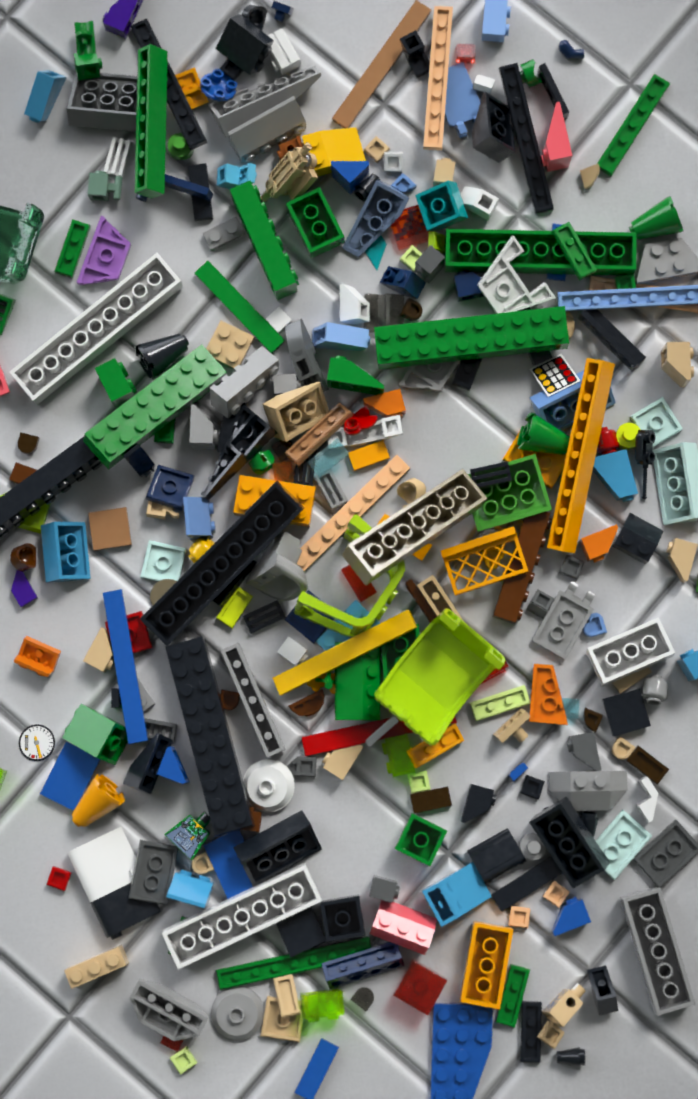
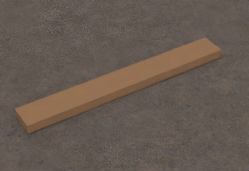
M417 0L413 3L332 117L334 122L343 128L351 126L403 53L399 39L415 30L418 32L430 15V8Z

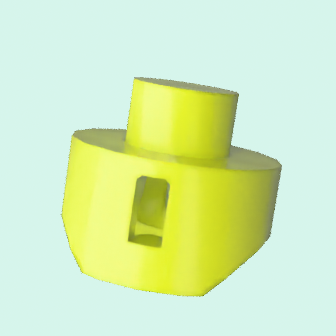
M624 423L617 429L616 437L619 442V448L623 450L635 448L636 434L638 430H641L634 423Z

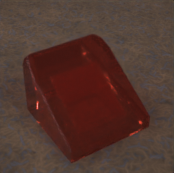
M457 44L456 63H475V44Z

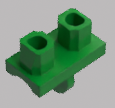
M74 22L77 54L96 53L94 22Z

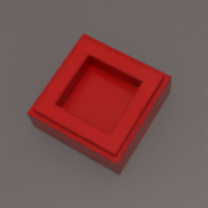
M53 866L46 885L66 891L72 872Z

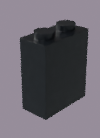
M238 14L229 19L215 49L247 74L251 75L255 72H260L264 67L263 61L271 53V46L274 40Z

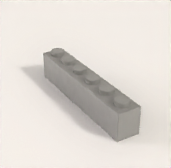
M236 643L220 650L266 757L269 758L285 751L284 744L240 644Z

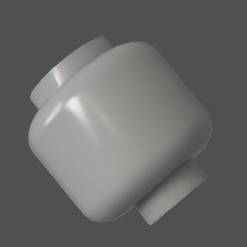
M651 675L650 678L643 681L642 697L646 700V703L660 705L661 702L667 699L668 683L661 676Z

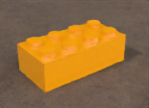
M239 475L234 515L242 516L276 480ZM279 481L305 507L290 524L310 527L316 487Z
M473 921L460 1002L500 1009L513 936V929L511 927Z

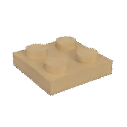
M220 320L206 349L218 362L234 369L237 365L242 364L255 337Z

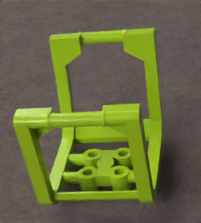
M354 515L349 521L348 529L343 537L351 543L361 537L359 534L364 535L373 528L359 515ZM403 560L386 572L390 577V582L370 613L364 618H355L325 604L304 591L298 597L294 613L320 626L352 638L370 629L376 619L380 620L388 608L385 606L386 603L390 605L398 593L396 587L404 575L405 561ZM314 610H316V611H318V612H320V613H323V614H325V615H327V616H330V617H332V618H334V619H337V620H339V621H341V622H343V623H346V624H348V625H350V626H353V628L350 629V628H348V627H346V626H344V625H341V624H339V623H337V622H335V621H333V620H331V619H328V618H326V617H324V616L318 614V613L315 612Z

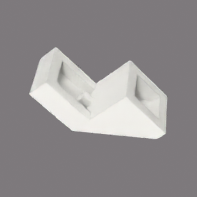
M644 776L638 781L649 797L636 806L646 822L650 823L653 821L658 792L648 776Z

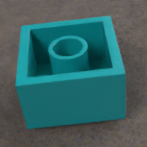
M448 180L415 195L427 231L437 232L468 218L457 182Z

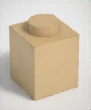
M448 158L437 159L433 187L448 180L453 181L455 162Z

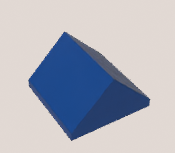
M331 161L332 177L351 195L356 185L369 177V161Z
M168 747L157 775L181 784L189 783L190 781L175 747Z

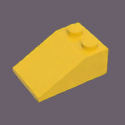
M356 127L318 131L302 136L303 146L305 143L311 144L312 149L309 153L315 154L317 158V165L314 168L317 177L332 173L331 161H366Z

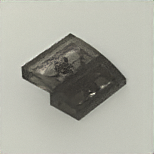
M366 293L364 295V298L369 302L370 322L363 323L364 329H369L370 333H375L374 327L404 324V318L400 316L404 307V295L390 293L385 295Z

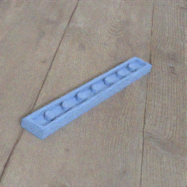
M698 285L557 292L558 307L565 306V311L698 304Z

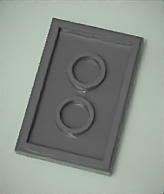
M675 819L647 844L633 860L656 886L661 888L698 854V843Z
M145 840L139 841L129 899L164 905L168 904L169 898L166 896L173 879L179 849L177 846Z

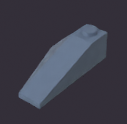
M376 180L342 248L359 257L401 216L410 198L381 180Z

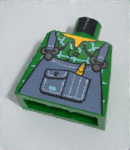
M205 811L197 819L190 814L164 835L189 859L193 860L211 834L205 828L211 821L210 816Z

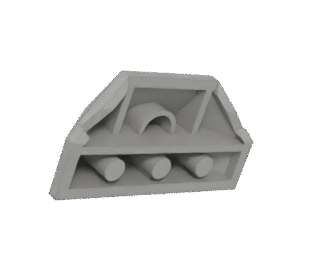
M627 771L549 772V791L559 801L567 797L575 811L610 810L628 790Z
M139 979L130 996L139 1022L173 1041L199 1036L209 1019L195 1002L160 983Z

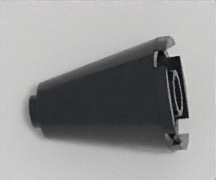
M178 333L134 346L136 357L140 355L141 361L139 363L149 378L154 380L188 350L189 342L184 335L181 336Z

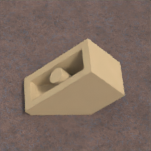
M675 538L672 542L669 541L666 553H669L668 560L681 582L685 583L689 579L698 544Z
M101 627L83 661L106 673L107 670L110 671L112 669L114 657L107 629Z
M357 745L333 751L332 754L327 753L322 761L325 764L323 768L343 780L363 749V746Z

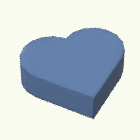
M593 613L590 615L588 623L583 628L584 635L594 637L607 633L603 617L600 614Z

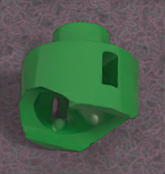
M534 59L520 64L522 83H527L529 88L543 83L540 78L534 75Z
M261 449L252 457L248 464L254 473L262 475L272 468L275 457L270 450L263 452Z

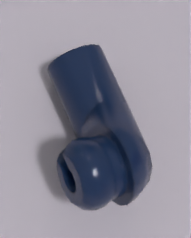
M567 40L560 41L559 51L566 59L584 58V49H573Z

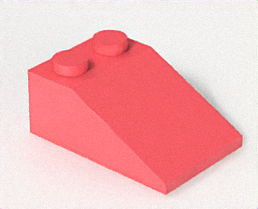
M556 102L545 147L542 149L541 159L543 167H546V172L569 168L572 159V151L560 102Z

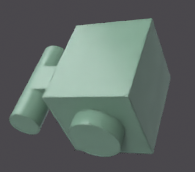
M104 171L89 173L87 193L89 199L109 201V193H113V199L120 200L123 178L116 176L115 183H111L109 174H106Z

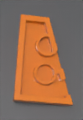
M534 664L530 704L531 717L529 722L568 725L554 665Z

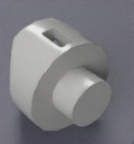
M526 834L520 840V850L527 859L538 860L546 853V847L537 834Z

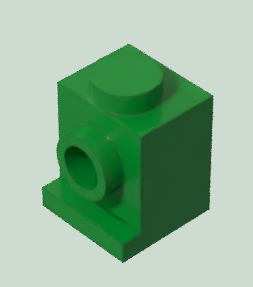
M73 53L78 80L100 77V69H103L101 58H98L96 53L84 55Z

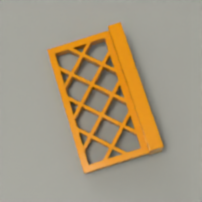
M514 526L440 551L455 596L529 572ZM515 541L516 549L513 554L504 550L507 543ZM495 548L499 550L495 560L485 556L488 549ZM502 552L511 556L507 567L497 562ZM476 554L481 557L477 566L467 562L470 555ZM514 558L522 562L523 569L514 571L509 568ZM483 559L493 563L489 572L479 568ZM458 560L463 563L458 573L451 570L449 562ZM465 565L475 569L470 579L461 575ZM495 565L505 568L502 576L496 577L491 574ZM477 570L487 575L481 583L473 581ZM459 576L468 580L465 588L457 590L456 582Z

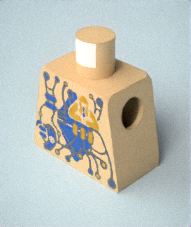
M578 983L571 990L563 989L544 1008L542 1013L556 1026L564 1027L583 1005L579 998L586 992L585 989Z

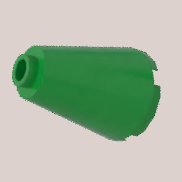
M671 196L666 197L631 222L632 226L629 227L631 233H637V240L684 231Z
M532 412L529 413L525 419L528 422L525 426L521 427L518 435V449L565 455L570 436Z

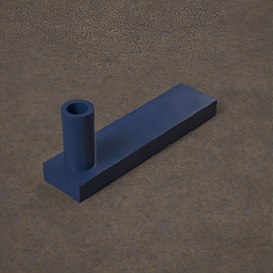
M165 174V187L208 201L212 200L213 193L209 188ZM136 195V198L140 201L146 202L148 197Z

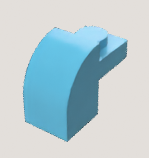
M248 163L241 167L225 164L218 167L216 186L231 189L250 180L252 184L255 183L257 176L256 164Z

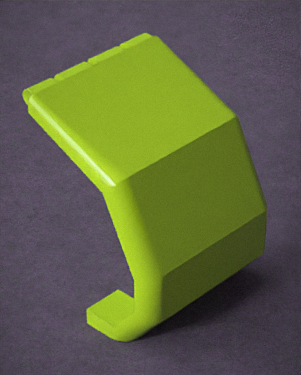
M446 608L423 630L397 661L375 692V697L385 708H389V711L400 721L403 720L404 724L415 734L418 733L419 737L429 746L436 745L456 713L487 676L496 668L499 670L504 665L505 658L454 612Z

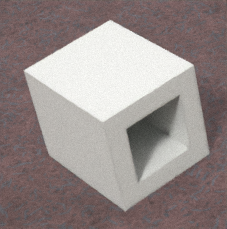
M289 636L277 651V653L295 666L305 662L308 658L306 654L308 650Z

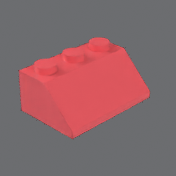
M381 900L369 934L425 955L435 931L437 918L395 902L391 903Z

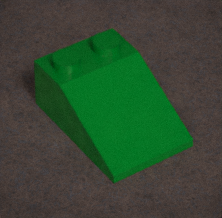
M335 356V358H330L327 375L328 388L371 395L384 393V385L350 360H346V357Z

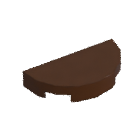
M321 689L288 707L299 716L308 717L320 711L324 704V691Z

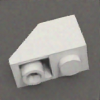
M467 186L461 192L465 209L489 221L498 205L499 198L483 189Z
M340 284V322L349 325L370 322L369 302L355 288Z

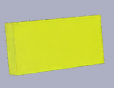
M238 587L216 619L233 629L253 596Z

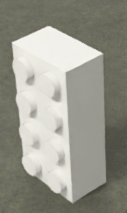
M656 618L587 648L586 653L603 687L671 658L675 651L660 619Z

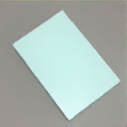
M624 810L620 811L595 840L610 862L604 872L613 880L618 877L652 837L647 830Z

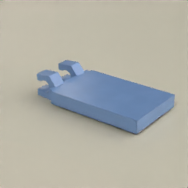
M463 62L448 68L445 106L446 121L449 127L455 126L461 139L467 137V129L464 123L470 120L473 121V124L475 123L480 105V100L475 89H473L472 81Z

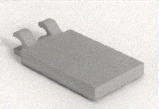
M570 582L565 593L561 590L558 592L532 639L533 642L564 659L567 658L594 609L589 607L596 595L588 591L583 600L573 595L578 587V584Z

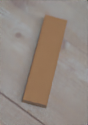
M339 402L285 452L286 456L299 466L343 426L345 421L353 416V413Z

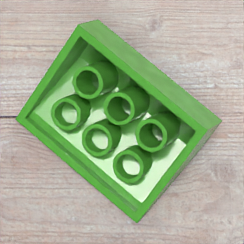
M536 454L508 462L511 481L478 487L487 497V500L480 509L472 513L478 532L552 510ZM505 466L483 470L475 472V476L506 469ZM507 473L479 479L476 481L478 484L496 479L506 478Z

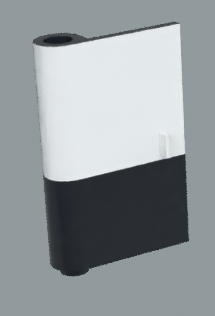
M122 827L67 852L106 938L111 937L114 940L122 936L121 931L161 912L157 903L128 898L136 857Z

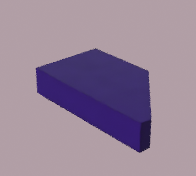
M16 570L11 591L20 607H23L37 599L38 596L24 572Z

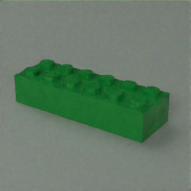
M250 180L231 188L230 193L234 206L277 301L298 292L297 285H299V279L295 270L290 269L292 268L291 261L287 252L283 253V243L280 236H275V225L272 219L268 220V210L265 203L261 202L257 185L253 186Z

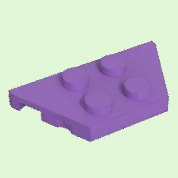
M101 216L77 280L78 285L115 281L120 278L131 243L104 216Z

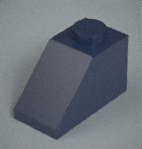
M460 271L454 276L453 282L458 302L484 297L477 286L482 277L474 272L468 273V271Z

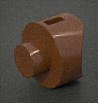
M26 543L14 548L10 555L11 564L21 572L35 568L36 547Z

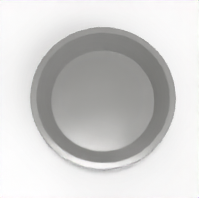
M235 986L223 990L215 998L211 1008V1020L216 1031L224 1038L232 1041H243L254 1036L262 1026L264 1006L260 997L253 990L243 986Z

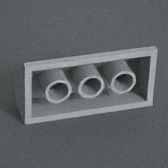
M292 96L229 131L230 144L241 163L245 161L250 162L259 153H266L272 149V146L286 142L288 137L294 134H301L306 128V121L295 97Z

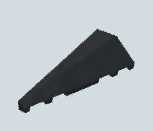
M245 404L242 407L243 412L239 421L236 420L234 424L235 429L231 438H227L216 461L217 467L213 475L210 474L208 478L210 482L205 492L202 491L201 493L207 500H210L278 433Z

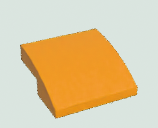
M195 67L175 75L191 109L209 103L207 96L201 91L200 79Z

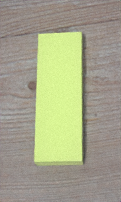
M523 685L470 702V707L475 721L531 704L526 687Z

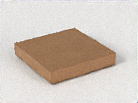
M126 507L88 513L94 551L132 545Z

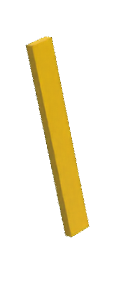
M406 610L273 677L279 695L283 696L416 629V623L410 610Z

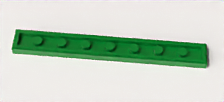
M367 936L312 948L290 958L289 954L217 969L219 989L222 990L322 968L321 963L372 948L370 938Z

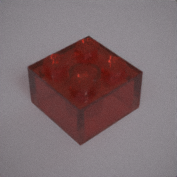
M412 958L394 990L393 996L428 1016L448 980L446 977Z

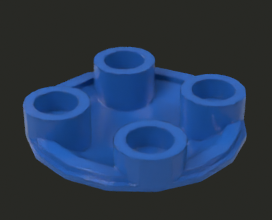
M215 69L212 73L202 77L200 88L205 96L212 100L227 101L236 94L237 83L223 74V71Z

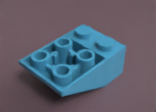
M473 862L422 890L441 927L492 897Z

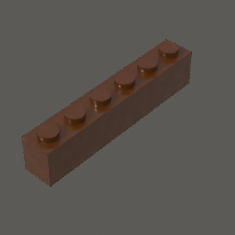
M542 512L523 519L518 540L529 572L504 580L492 617L513 624L516 623V620L520 621L523 610L520 609L522 602L526 603L529 591H526L528 583L532 584L535 576L532 570L534 565L538 566L541 555H538L540 547H544L546 537L543 535L545 529L549 530L552 519L549 518V512ZM514 558L509 568L514 571L523 569L522 562Z

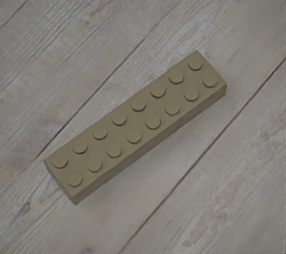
M462 469L348 544L341 555L363 583L368 585L480 509L487 500V497Z

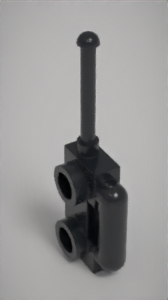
M638 430L635 441V460L637 464L643 465L642 499L644 500L647 499V468L655 460V454L652 450L656 436L653 430Z

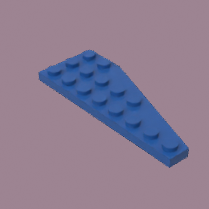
M434 1003L431 1099H473L492 1047L493 1008L474 1004Z

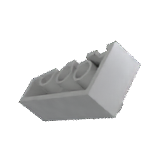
M261 346L245 359L243 366L237 365L233 369L231 376L225 375L221 378V383L218 386L214 384L210 387L211 406L227 419L232 414H237L241 405L244 402H249L254 392L262 389L266 381L278 373L279 359Z

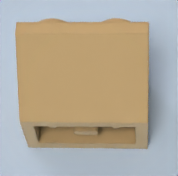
M667 342L661 350V369L680 387H685L691 378L694 377V367L691 366V359H693L694 354L693 348H690V342Z

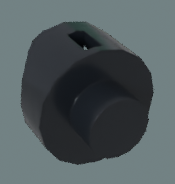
M246 6L241 16L261 31L263 30L267 9L263 6Z

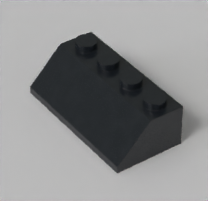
M303 810L233 847L253 887L322 850Z

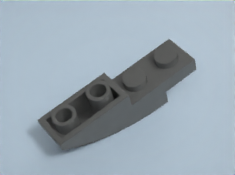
M299 319L285 326L289 353L299 381H304L305 386L320 382L323 392L329 390L314 356L317 352L303 320Z

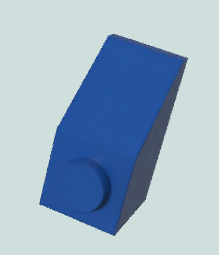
M572 897L566 900L567 904L562 905L551 930L554 936L591 922L581 898Z

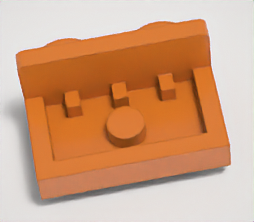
M26 636L23 639L19 654L14 659V663L18 664L21 668L35 671L39 676L49 677L55 671L61 651Z

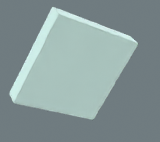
M663 397L630 416L632 422L641 430H653L656 436L653 447L683 430Z
M149 540L140 577L157 582L163 579L178 581L181 576L187 549Z

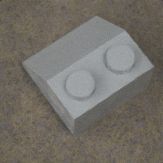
M191 405L190 445L193 449L216 450L220 436L218 430L215 429L213 423L196 405Z

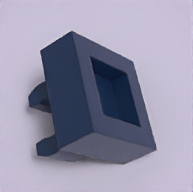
M273 1L271 7L277 10L274 19L281 22L284 21L286 13L292 15L294 10L293 7L277 1Z

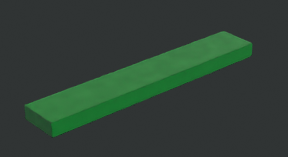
M656 74L652 76L597 164L600 167V171L610 177L613 175L669 87L670 83Z
M208 260L194 272L202 283L271 354L285 342L279 333Z

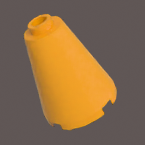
M97 774L72 812V821L78 827L90 825L121 806L125 802L124 794L122 791L120 793L116 791L118 786L105 775L101 774L99 776Z

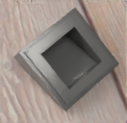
M537 589L527 610L540 618H544L554 598Z

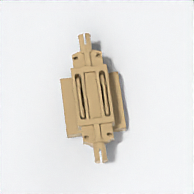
M305 143L303 147H295L293 151H288L268 175L269 179L265 183L266 191L260 196L263 202H267L270 197L277 199L280 195L290 196V199L293 200L302 196L318 177L314 168L317 165V158L315 154L309 153L312 149L311 144Z

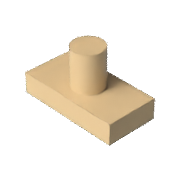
M520 708L493 735L502 743L513 735L521 743L528 737V734L521 725L531 716L524 709Z

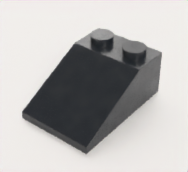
M484 92L472 130V145L476 151L500 163L515 153L513 125L508 105L489 93Z

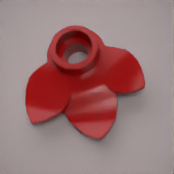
M365 406L353 413V416L345 421L344 431L348 435H356L362 430L372 427L377 422L378 417L376 415L370 416L369 410Z

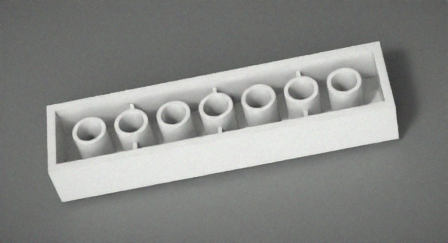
M303 863L163 929L162 935L177 968L180 969L321 902L322 897L306 863Z

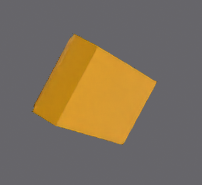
M384 440L348 452L354 471L390 459Z

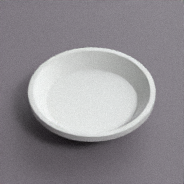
M274 759L257 761L248 768L243 778L249 804L257 810L263 812L278 811L284 808L294 795V777L289 768L280 761Z

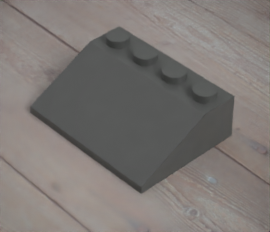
M100 73L98 78L78 80L77 74L75 75L67 106L69 126L136 132L137 76Z

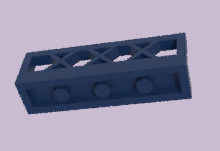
M391 942L321 963L329 989L405 966L399 946Z

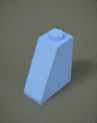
M326 322L312 330V343L315 348L362 351L367 349L370 344L369 329Z

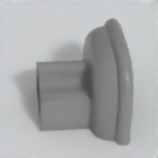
M286 531L279 534L264 549L259 563L252 570L246 583L272 598L284 601L293 600L299 597L302 591L306 592L308 590L306 573L297 565L302 552L298 548L301 540Z

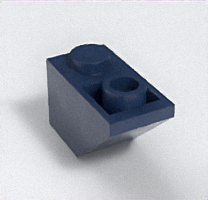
M388 266L380 281L382 285L406 297L418 299L426 284L413 271Z

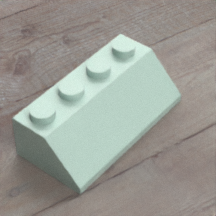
M682 442L652 450L655 454L654 468L663 525L697 521V444Z

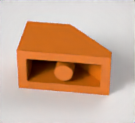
M400 389L363 398L364 406L385 418L400 415V418H402L406 414Z
M617 524L579 540L588 562L593 560L596 563L605 559L604 555L608 553L618 530Z

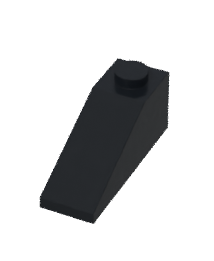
M139 444L123 455L141 478L143 476L147 478L155 471L153 468L156 465Z
M157 733L130 765L123 784L135 790L152 794L159 776L157 772L163 756L173 740Z

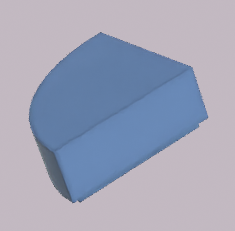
M404 173L391 185L402 193L410 192L416 188V184Z

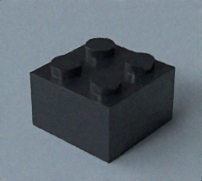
M359 894L322 900L320 902L326 942L365 936Z

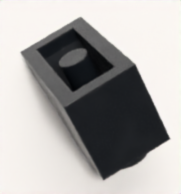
M470 784L461 822L466 823L489 810L490 806H494L497 796L494 794V790Z
M606 965L587 970L599 1015L618 1011L617 996Z

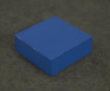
M520 763L508 776L512 781H515L528 767L525 763Z

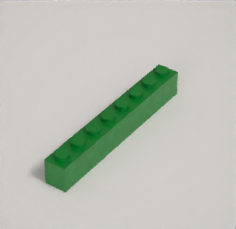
M149 44L138 49L135 193L153 199L164 195L168 51Z

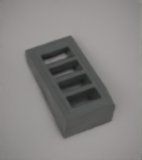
M145 718L148 739L152 740L158 733L159 725H162L161 734L165 736L166 727H170L168 738L172 739V743H174L177 724ZM151 724H154L153 735H149Z

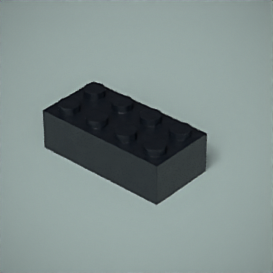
M567 797L536 814L529 823L572 888L605 871L610 864Z

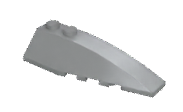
M313 66L292 73L290 78H276L274 83L269 85L261 83L257 84L258 88L248 91V88L236 92L233 98L227 101H215L208 106L220 131L227 138L229 137L228 132L292 96L297 99L322 75Z

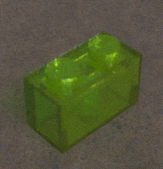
M408 734L386 738L385 743H382L384 755L388 754L389 762L386 763L388 774L392 773V777L415 773V767L406 752L410 749Z
M340 989L300 993L302 1017L308 1019V1022L320 1021L322 1017H327V1020L339 1019V1015H345L343 991Z

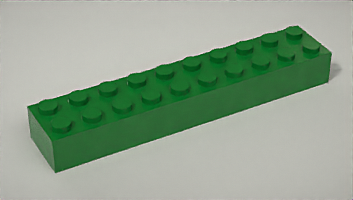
M446 229L445 272L468 271L486 273L511 236H514L524 250L523 253L509 262L516 273L576 275L552 231ZM575 231L597 269L596 273L592 275L622 276L635 273L637 233Z
M565 306L374 327L379 370L568 349L569 346Z

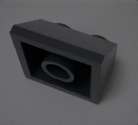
M629 513L612 547L646 564L653 555L664 531Z

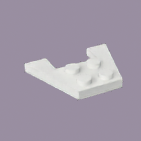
M511 236L477 284L496 314L515 312L556 298L545 282L529 293L509 262L524 252L514 236Z

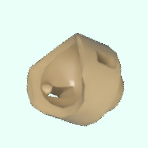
M416 478L403 482L397 488V494L409 504L426 493L425 484Z

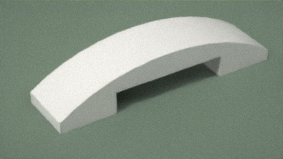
M400 415L382 418L372 427L364 429L356 435H348L345 433L344 427H340L327 439L329 449L363 445L402 435Z

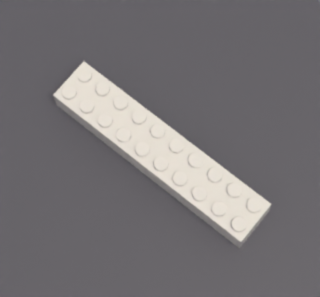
M158 253L154 254L13 368L10 374L35 404L38 405L183 287L181 280Z

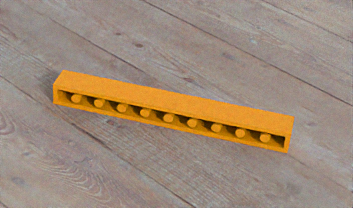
M591 358L586 359L547 548L575 553L615 367L613 363Z

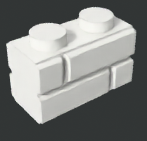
M283 28L268 35L274 40L271 46L272 51L269 55L273 60L271 64L275 72L279 71L283 76L301 66V60Z

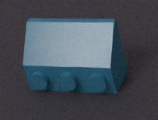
M51 522L41 525L46 582L91 579L85 522Z

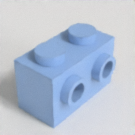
M485 0L481 41L504 42L505 36H508L509 24H506V18H510L511 6H507L508 0Z

